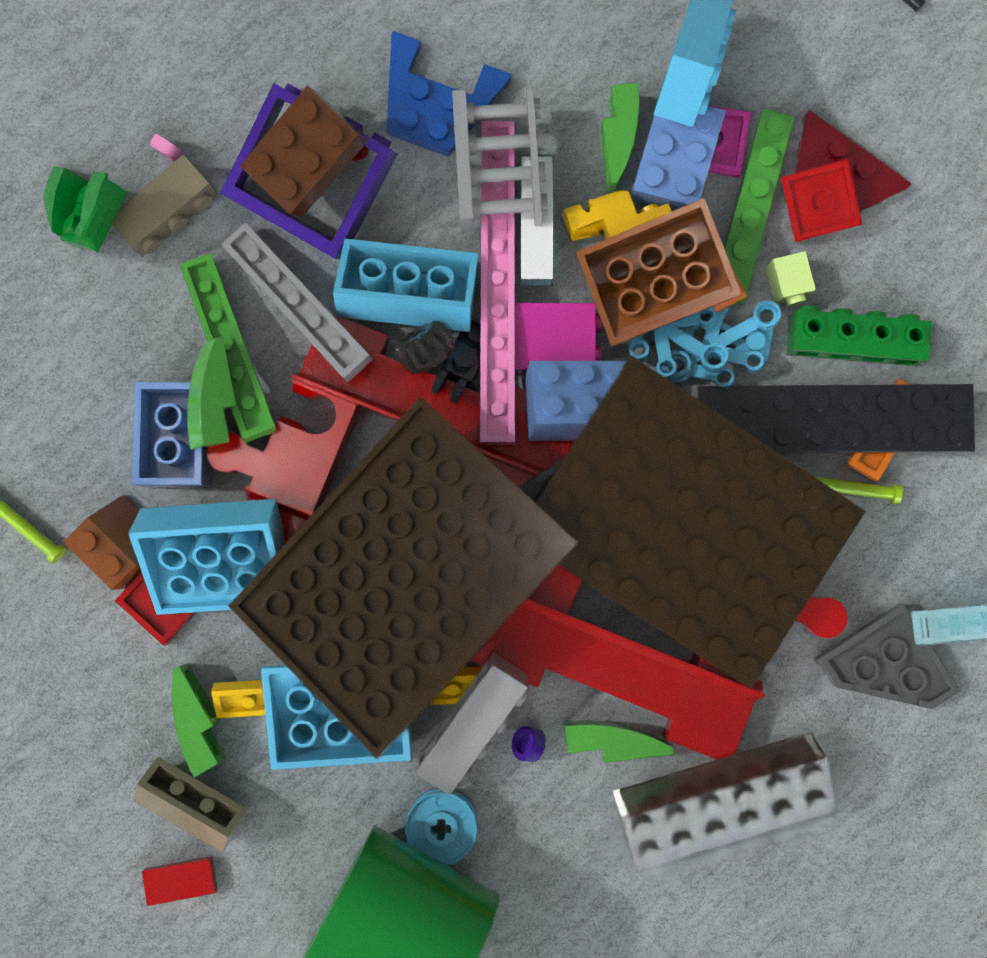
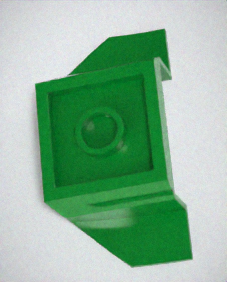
M53 166L43 195L51 231L60 236L61 241L73 247L98 253L128 192L108 180L109 174L93 171L88 182L64 167Z

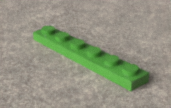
M765 108L762 109L759 115L724 245L728 260L742 284L746 296L794 121V116ZM746 298L736 302L735 304L743 305L746 301Z
M209 253L179 264L207 342L217 337H223L236 406L231 407L243 441L247 443L278 431L212 254Z

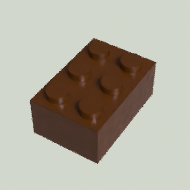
M307 85L242 162L240 167L289 214L303 217L368 140L320 93Z

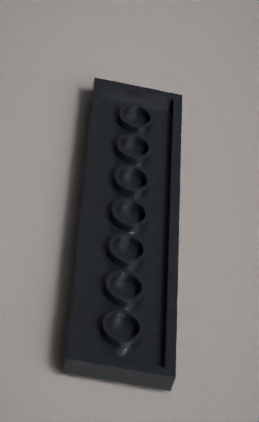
M973 384L730 386L726 389L719 388L718 386H698L697 399L778 453L975 452Z

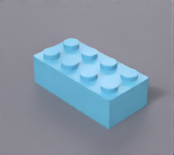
M690 0L653 115L693 127L697 114H705L711 97L712 87L716 85L722 68L721 63L727 49L726 45L737 11L731 8L733 0Z
M344 239L333 290L336 317L470 332L477 284L478 253Z

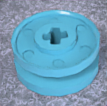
M439 788L431 789L416 799L407 815L404 830L408 844L446 865L456 864L468 855L475 843L478 818L475 807L468 797L456 789L450 795ZM438 819H444L445 825L450 824L447 827L446 833H439V828H434L437 825Z

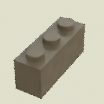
M183 154L120 207L112 225L126 242L143 257L159 249L162 245V240L169 234L184 228L188 222L187 219L194 213L209 207L217 193Z
M159 757L154 760L137 783L134 802L222 853L241 826L247 810L244 806Z

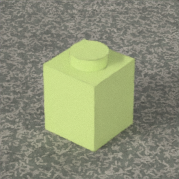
M806 251L775 258L765 267L776 304L786 303L787 307L805 303L807 301L806 297L816 290Z

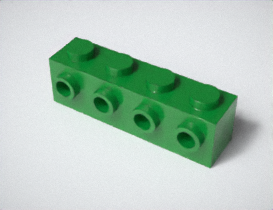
M801 306L800 309H797L788 318L786 355L917 367L928 362L930 358L932 321L920 320V316L914 314H903L899 318L886 317V313L880 311L867 312L866 315L853 314V310L845 308L834 309L833 312L820 311L818 306Z

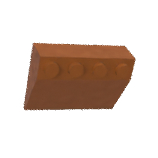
M705 198L576 252L612 347L742 295Z

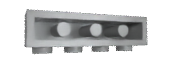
M493 652L418 756L415 774L448 795L452 793L457 785L462 787L471 773L470 767L476 759L482 760L491 744L489 740L495 732L500 734L505 729L510 719L508 715L515 705L520 707L529 694L527 673Z

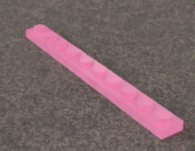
M482 121V137L514 135V121ZM514 149L481 151V169L514 167ZM514 181L481 183V201L515 199ZM515 213L481 215L480 445H514Z

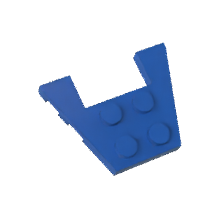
M393 31L390 52L388 135L449 157L455 150L452 91L457 89L411 73L421 48V42ZM484 64L473 94L466 93L467 103H473L474 106L492 105L503 88L506 89L510 84L511 73ZM475 123L468 124L469 132L475 126Z

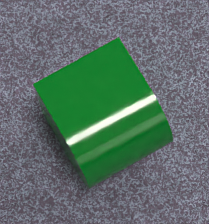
M374 825L302 958H479L492 927L500 896L495 891Z

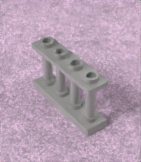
M533 86L526 87L525 103L480 106L467 103L466 90L452 91L461 232L475 231L474 219H480V215L534 212V225L541 226L542 215L548 214L547 193L540 194V183L546 182L545 161L538 162V151L544 149L543 130H536L535 119H541L540 98H534ZM527 116L528 134L475 137V134H469L468 124L475 123V120ZM529 148L530 166L477 169V166H471L470 155H477L476 151ZM532 180L533 198L479 201V198H473L472 187H479L478 183Z

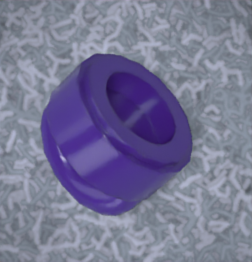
M528 726L519 728L512 739V752L514 756L520 761H538L545 749L546 739L544 732Z

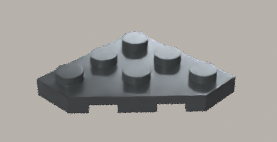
M904 604L896 605L815 657L832 685L840 689L928 709H934L960 692V689L930 643L917 644L914 619Z

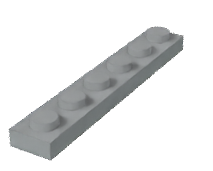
M246 222L221 244L347 383L373 360Z

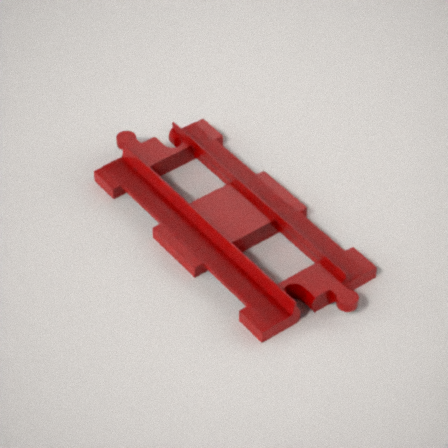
M332 314L373 360L347 383L314 345L311 344L301 371L292 374L291 377L294 379L292 386L294 393L311 400H327L335 405L337 415L333 426L325 433L311 434L299 422L281 416L275 424L278 431L271 433L264 452L250 447L248 442L245 443L240 435L228 432L230 442L207 447V458L212 467L218 471L229 474L241 472L253 477L250 486L245 487L248 496L246 501L276 499L283 525L284 541L286 543L324 502L362 408L398 421L419 397H422L516 486L521 485L563 459L575 440L529 441L525 391L515 386V444L480 445V393L466 388L458 404L450 401L452 390L457 386L453 382L446 381L443 390L438 395L431 392L437 376L384 356L390 342L388 335ZM559 565L471 659L473 662L484 665L494 652L527 673L528 684L539 687L545 669H548L669 718L662 734L666 740L728 765L732 763L755 701L765 697V694L762 693L763 684L761 680L757 679L752 689H749L695 653H693L690 663H687L568 615L581 579ZM810 597L796 622L803 624L812 635L829 639L838 636L844 631L847 626L848 616L845 607L835 598Z

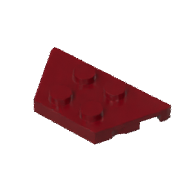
M809 110L802 120L801 141L798 144L797 150L798 160L794 173L849 158L860 212L904 192L912 184Z

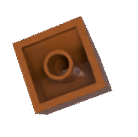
M125 495L120 496L87 517L63 542L111 590L125 589L141 572L129 536V531L140 509Z

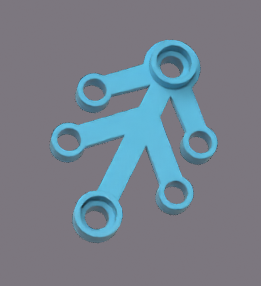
M770 300L758 303L754 308L752 317L720 335L719 332L724 316L729 313L730 306L726 307L723 311L717 312V322L712 328L706 329L702 343L704 345L711 343L722 344L728 351V362L742 365L750 373L759 372L764 365V357L760 352H744L728 348L727 346L758 329L770 330L778 325L781 310L778 304ZM768 312L773 316V319L770 322H764L760 318L761 314ZM698 325L692 328L683 327L682 331L693 337V334L699 331L700 327ZM677 345L676 350L671 351L672 359L675 362H682L685 367L682 371L677 372L676 376L669 381L681 383L690 377L714 382L716 386L722 389L733 385L734 373L731 369L725 368L719 373H710L702 365L697 364L701 362V359ZM751 357H757L760 360V364L757 367H751L748 365L747 360ZM664 365L661 368L662 372H671L672 366ZM726 373L731 379L728 383L722 384L718 381V376Z
M713 307L654 330L658 355L657 373L668 380H672L677 374V365L671 356L669 340L701 359V365L707 372L719 373L727 367L728 351L725 346L719 343L704 345L679 329L698 325L703 329L712 328L717 322V313ZM704 314H710L713 318L710 321H703L700 317ZM643 335L631 339L632 344L629 347L630 356L643 363L649 358L650 350L649 345L643 340ZM639 347L646 350L643 355H635L633 352ZM711 357H718L721 362L717 365H712L708 360ZM664 365H670L673 367V370L669 373H663L661 368Z

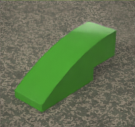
M638 82L611 86L608 98L611 118L603 119L600 128L608 194L616 191L634 145L639 115Z
M223 337L214 338L203 344L194 367L187 405L190 450L230 442L224 410L236 406Z
M187 663L173 669L171 689L172 710L176 734L183 756L193 777H196L226 757L210 730L211 727L221 722V720L216 717L212 704Z
M594 720L563 721L568 754L601 750V757L604 763L673 754V747L668 742L648 732L627 725Z

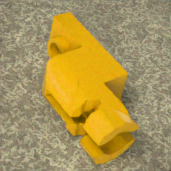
M615 191L595 199H589L586 211L582 209L580 204L563 209L562 218L572 242L600 236V232H602L605 240L672 211L669 203L658 206V203H653L640 209L639 214H637L629 192Z

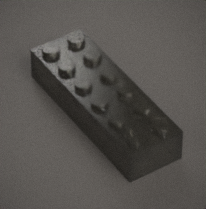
M811 731L612 791L625 840L636 871L836 811L828 757Z

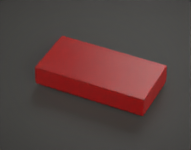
M212 856L145 868L142 871L147 906L215 894L218 890Z

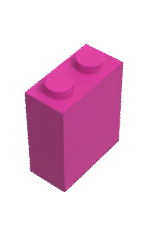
M515 303V375H525L530 361H601L602 350L601 346H596V334H601L602 320L599 313H596V304Z

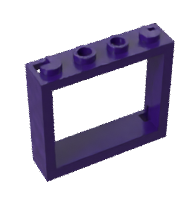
M273 83L220 193L334 259L340 260L344 239H354L398 153L389 148L392 143L390 140L375 132L372 138L360 132L363 125L345 116L368 140L364 146L376 152L377 155L334 239L326 236L243 188L249 174L240 165L273 127L285 101L292 104L302 92L289 83L286 84L285 88Z

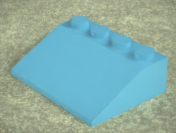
M276 499L140 508L129 531V536L156 615L231 610L228 607L230 603L285 545L283 525Z
M286 665L262 666L261 673L271 770L411 761L413 748L411 725L380 758L376 759Z

